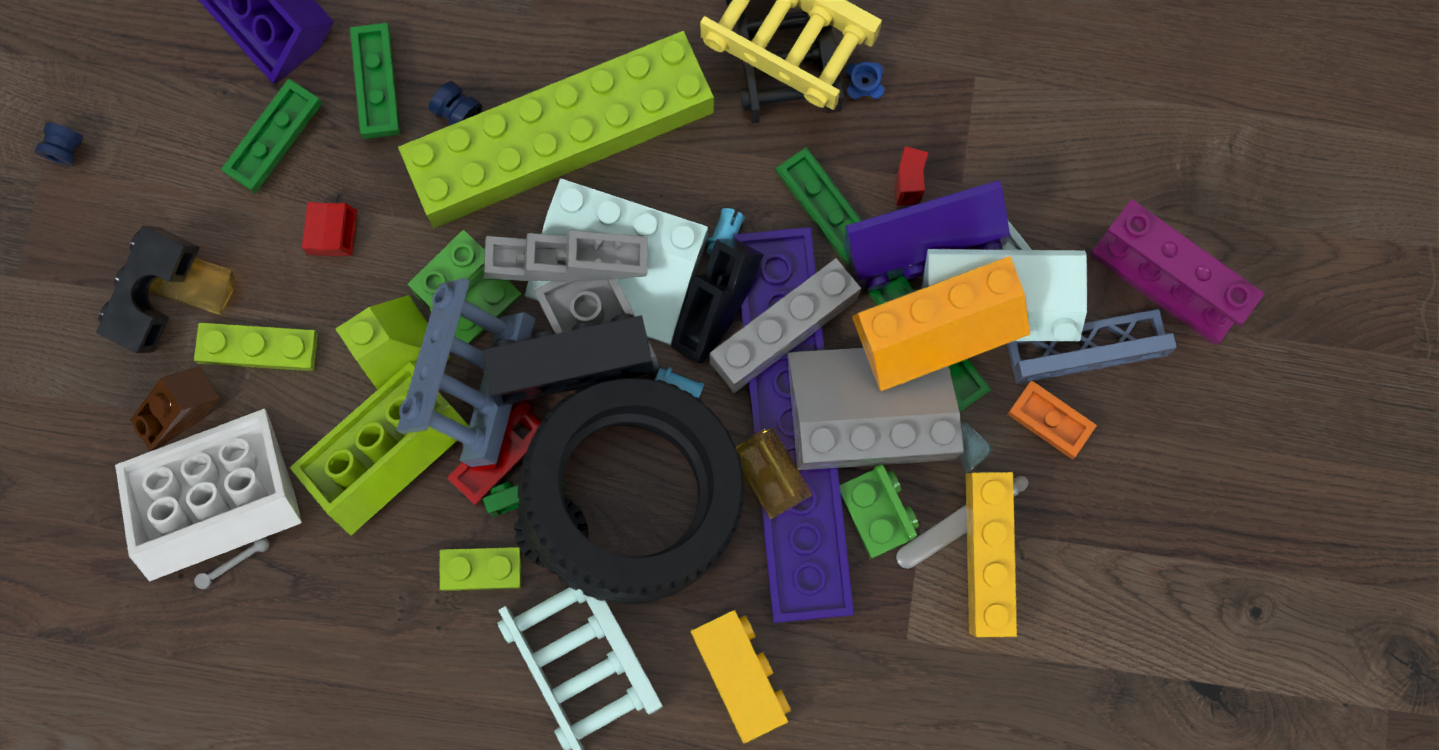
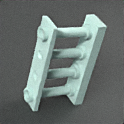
M568 587L516 617L506 606L498 610L503 620L497 622L498 627L508 644L515 641L560 725L554 731L564 750H585L580 739L635 708L637 711L645 708L648 715H651L664 707L606 600L600 601L596 598L583 595L582 590L578 589L575 591ZM576 601L579 604L585 601L588 602L594 614L587 618L588 623L533 653L523 634L524 630ZM596 636L598 639L606 636L613 651L607 653V659L552 689L541 667ZM615 672L618 675L626 673L632 684V687L626 690L628 694L575 724H571L560 703Z

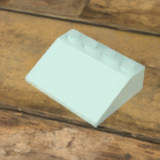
M560 178L545 219L542 234L567 236L569 230L648 237L647 276L617 279L635 316L642 315L647 337L671 345L693 277L697 273L706 247L708 226ZM528 281L525 297L538 301L534 290L551 281Z

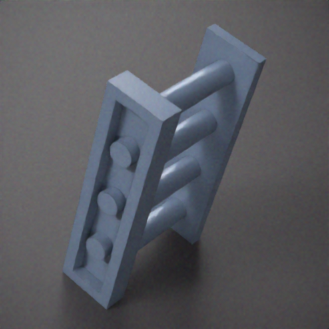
M461 278L440 284L434 293L432 312L406 399L400 407V420L396 431L402 434L427 430L429 426L462 442L463 450L460 462L470 467L497 463L512 404L497 406L490 393L483 351L454 336L459 318L462 316L493 333L492 345L507 339H512L516 342L529 340L536 318L525 312L500 317L499 319L465 300L470 281ZM449 352L483 369L484 375L479 391L444 373ZM439 389L473 406L474 411L469 428L433 410Z

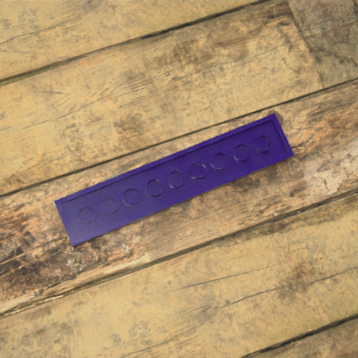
M811 227L734 234V239L764 254L755 279L741 305L743 328L816 273ZM822 327L789 352L825 350ZM786 354L749 382L773 624L853 616L854 610L838 468L797 471L788 359Z

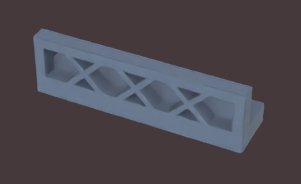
M1159 309L1084 323L1082 333H1091L1087 338L1081 335V339L1078 342L1082 344V347L1078 351L1061 354L1053 349L1057 341H1052L1049 346L1042 341H1012L1007 343L1016 384L1165 357L1177 348L1174 334H1165ZM1151 321L1154 336L1136 339L1129 335L1136 323ZM1128 325L1125 331L1118 328V326ZM1102 329H1108L1120 337L1117 343L1097 346L1091 342L1096 332ZM1032 343L1045 353L1040 358L1021 361L1017 345Z

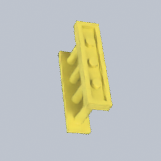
M732 0L718 23L705 16L700 22L701 38L711 49L717 52H723L724 50L800 91L804 94L806 100L817 107L827 106L832 110L838 104L840 93L839 89L832 86L857 44L864 43L869 47L873 46L879 36L882 20L846 0H777L753 40L749 41L733 32L732 29L750 0ZM796 6L809 13L810 19L784 60L765 48L788 10ZM831 25L842 31L844 37L820 77L817 78L798 67L823 26Z

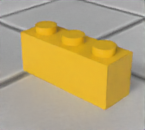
M733 610L691 631L743 744L788 723L785 714L791 712L790 706L782 690L779 689L774 692L767 677L773 675V671L765 654L761 652L756 655L749 641L756 636L746 615L738 618L736 611Z

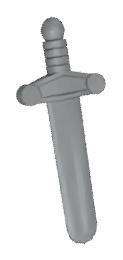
M1017 476L1013 479L1014 497L1027 488L1028 479L1026 477ZM966 505L901 547L896 556L898 564L902 568H912L966 534Z

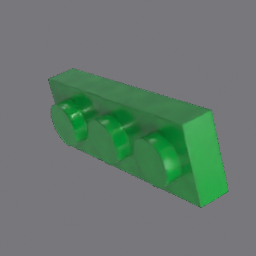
M388 23L350 27L360 135L363 139L401 135L390 27Z
M288 78L220 170L226 176L256 194L323 104L321 100Z

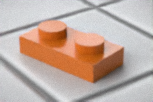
M1032 380L1007 414L1071 459L1077 456L1097 426Z

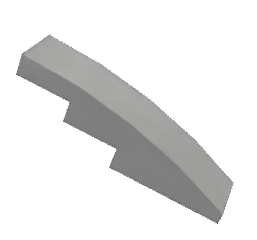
M569 230L567 236L527 233L526 239L486 236L484 279L588 281L646 277L648 274V237Z

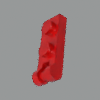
M527 401L521 402L509 415L496 464L470 467L461 463L447 477L476 507L483 501V498L491 493L490 490L498 486L525 457L531 439L541 423V420L533 413L534 408ZM521 424L530 431L523 439L514 432Z

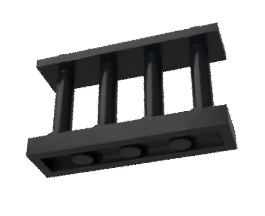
M726 0V5L729 6L732 0ZM743 11L736 23L738 35L749 40L748 35L756 34L766 17L746 20L745 11ZM804 11L786 14L776 31L805 27L810 19L809 13ZM831 25L823 26L801 64L811 62L812 66L818 65L820 75L836 50ZM791 50L771 53L785 60ZM742 60L746 88L740 89L743 112L750 111L752 123H759L760 105L806 99L803 93L790 86L757 90L754 70H758V68ZM840 74L832 85L840 90L838 104L834 110L825 106L826 113L839 112L842 109L844 97Z

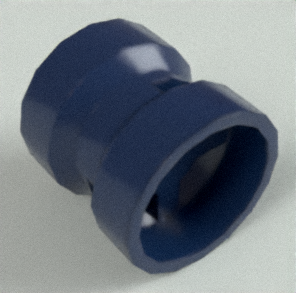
M448 81L436 91L429 103L428 109L436 117L445 118L450 126L480 114L483 106L475 98L466 97L463 94L462 88L454 81Z

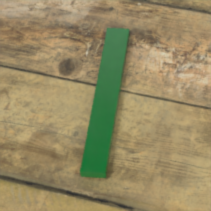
M805 147L776 167L775 172L852 273L844 248L846 225L863 220L808 148ZM904 275L890 279L888 286L877 290L869 291L867 286L863 287L876 306L916 291L911 283L905 279ZM969 359L949 365L958 408L961 413L989 393L991 388Z

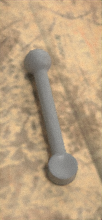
M266 537L256 540L254 545L212 572L198 574L195 578V586L199 589L210 588L213 580L257 551H266L269 548V540Z

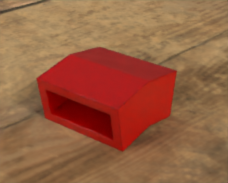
M904 147L894 182L896 206L917 205L921 203L925 192L923 171L928 152Z
M307 202L302 242L304 252L307 255L352 256L357 209L346 203Z

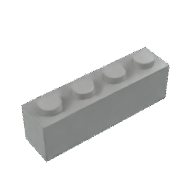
M835 258L710 352V364L733 393L737 392L856 302L861 288L838 259Z

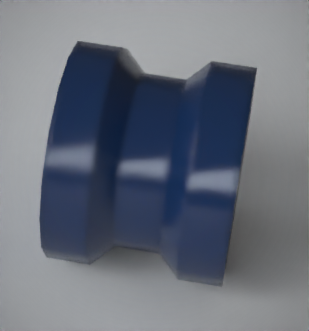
M46 122L43 129L45 134L44 140L37 143L35 153L52 162L64 166H72L75 160L73 155L74 149L81 145L83 136L65 126Z

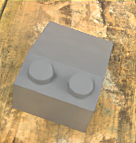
M617 279L551 281L534 290L556 334L571 331L573 326L580 323L592 322L595 325L611 322L613 317L621 314H633L636 317ZM649 343L654 371L656 372L660 368L656 355ZM645 374V375H641V376H638V377L643 378V377H646V376H648V375H650V374Z

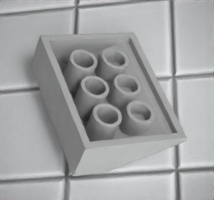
M864 348L787 353L797 471L955 460L964 453L960 412L949 366L880 391Z

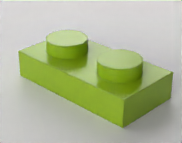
M519 547L440 550L441 591L522 589L521 551Z

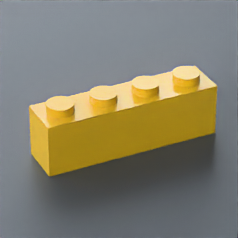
M1013 472L966 474L969 634L974 637H1017Z

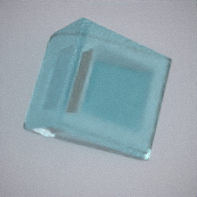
M963 422L961 430L964 453L960 456L964 472L968 474L992 450L989 444L967 422Z

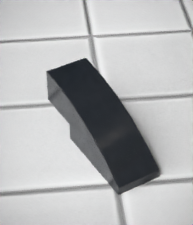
M716 239L705 274L694 275L671 347L697 363H703L719 343L743 304L764 254L737 239Z

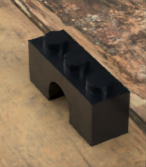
M142 226L141 230L133 236L129 248L131 253L125 266L115 276V290L111 299L102 307L99 313L98 320L100 324L96 333L135 353L154 352L169 317L156 311L151 306L148 298L149 287L158 277L167 282H185L200 247L161 227Z

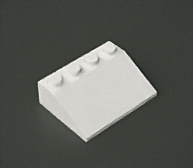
M265 408L115 465L128 554L149 581L302 523L296 495Z

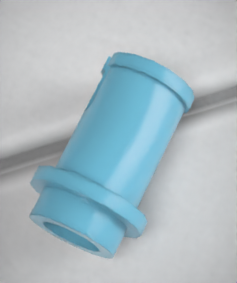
M723 208L721 210V216L712 237L707 238L706 241L708 246L707 253L709 255L712 253L716 239H734V234H738L741 224L745 219L742 213L738 212L736 217H733L734 209Z
M668 367V370L659 369L655 381L662 380L668 384L676 385L680 390H686L692 396L699 399L704 383L671 372V367Z

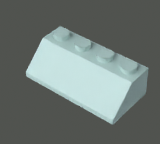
M927 250L922 289L1011 256L1025 293L1030 335L1015 341H1080L1087 314L1086 251Z

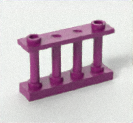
M1133 199L1129 201L1089 254V256L1215 346L1222 341L1234 323L1240 327L1265 294Z

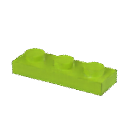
M199 323L194 361L198 364L314 371L318 333L315 330Z

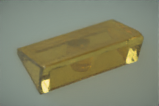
M195 258L185 282H167L158 277L151 283L149 291L221 315L237 281L230 269Z
M773 428L759 431L736 447L735 451L740 455L744 474L770 519H774L812 496L810 489L800 472L797 471V467Z

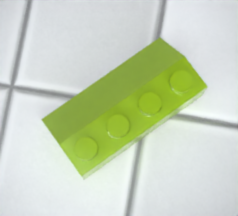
M408 362L290 467L325 512L350 535L354 534L457 441L429 426L427 430L402 434L396 431L400 420V407L406 399L415 369L411 362ZM438 392L433 410L469 428L464 419Z

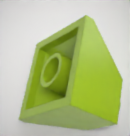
M407 295L368 307L337 327L336 331L378 390L408 362L416 366L428 323L411 297ZM450 355L448 356L447 362L452 359Z

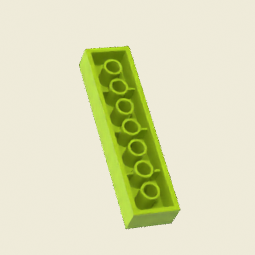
M681 31L401 145L398 148L426 216L433 228H436L713 114L714 96L684 31Z

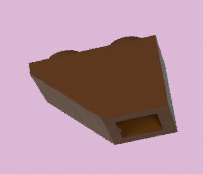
M198 366L160 378L130 420L134 425L136 434L143 439L148 449L153 451L204 419L220 397L201 367Z

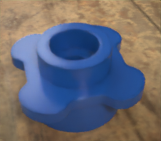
M876 62L850 64L846 69V75L850 79V86L847 88L848 96L854 100L859 99L861 96H871L873 99L882 97L884 94V87L881 85L883 67ZM867 78L869 82L867 84L862 83V79Z

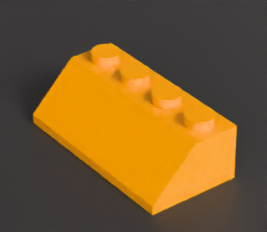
M1011 256L852 316L880 391L1030 335L1025 293Z

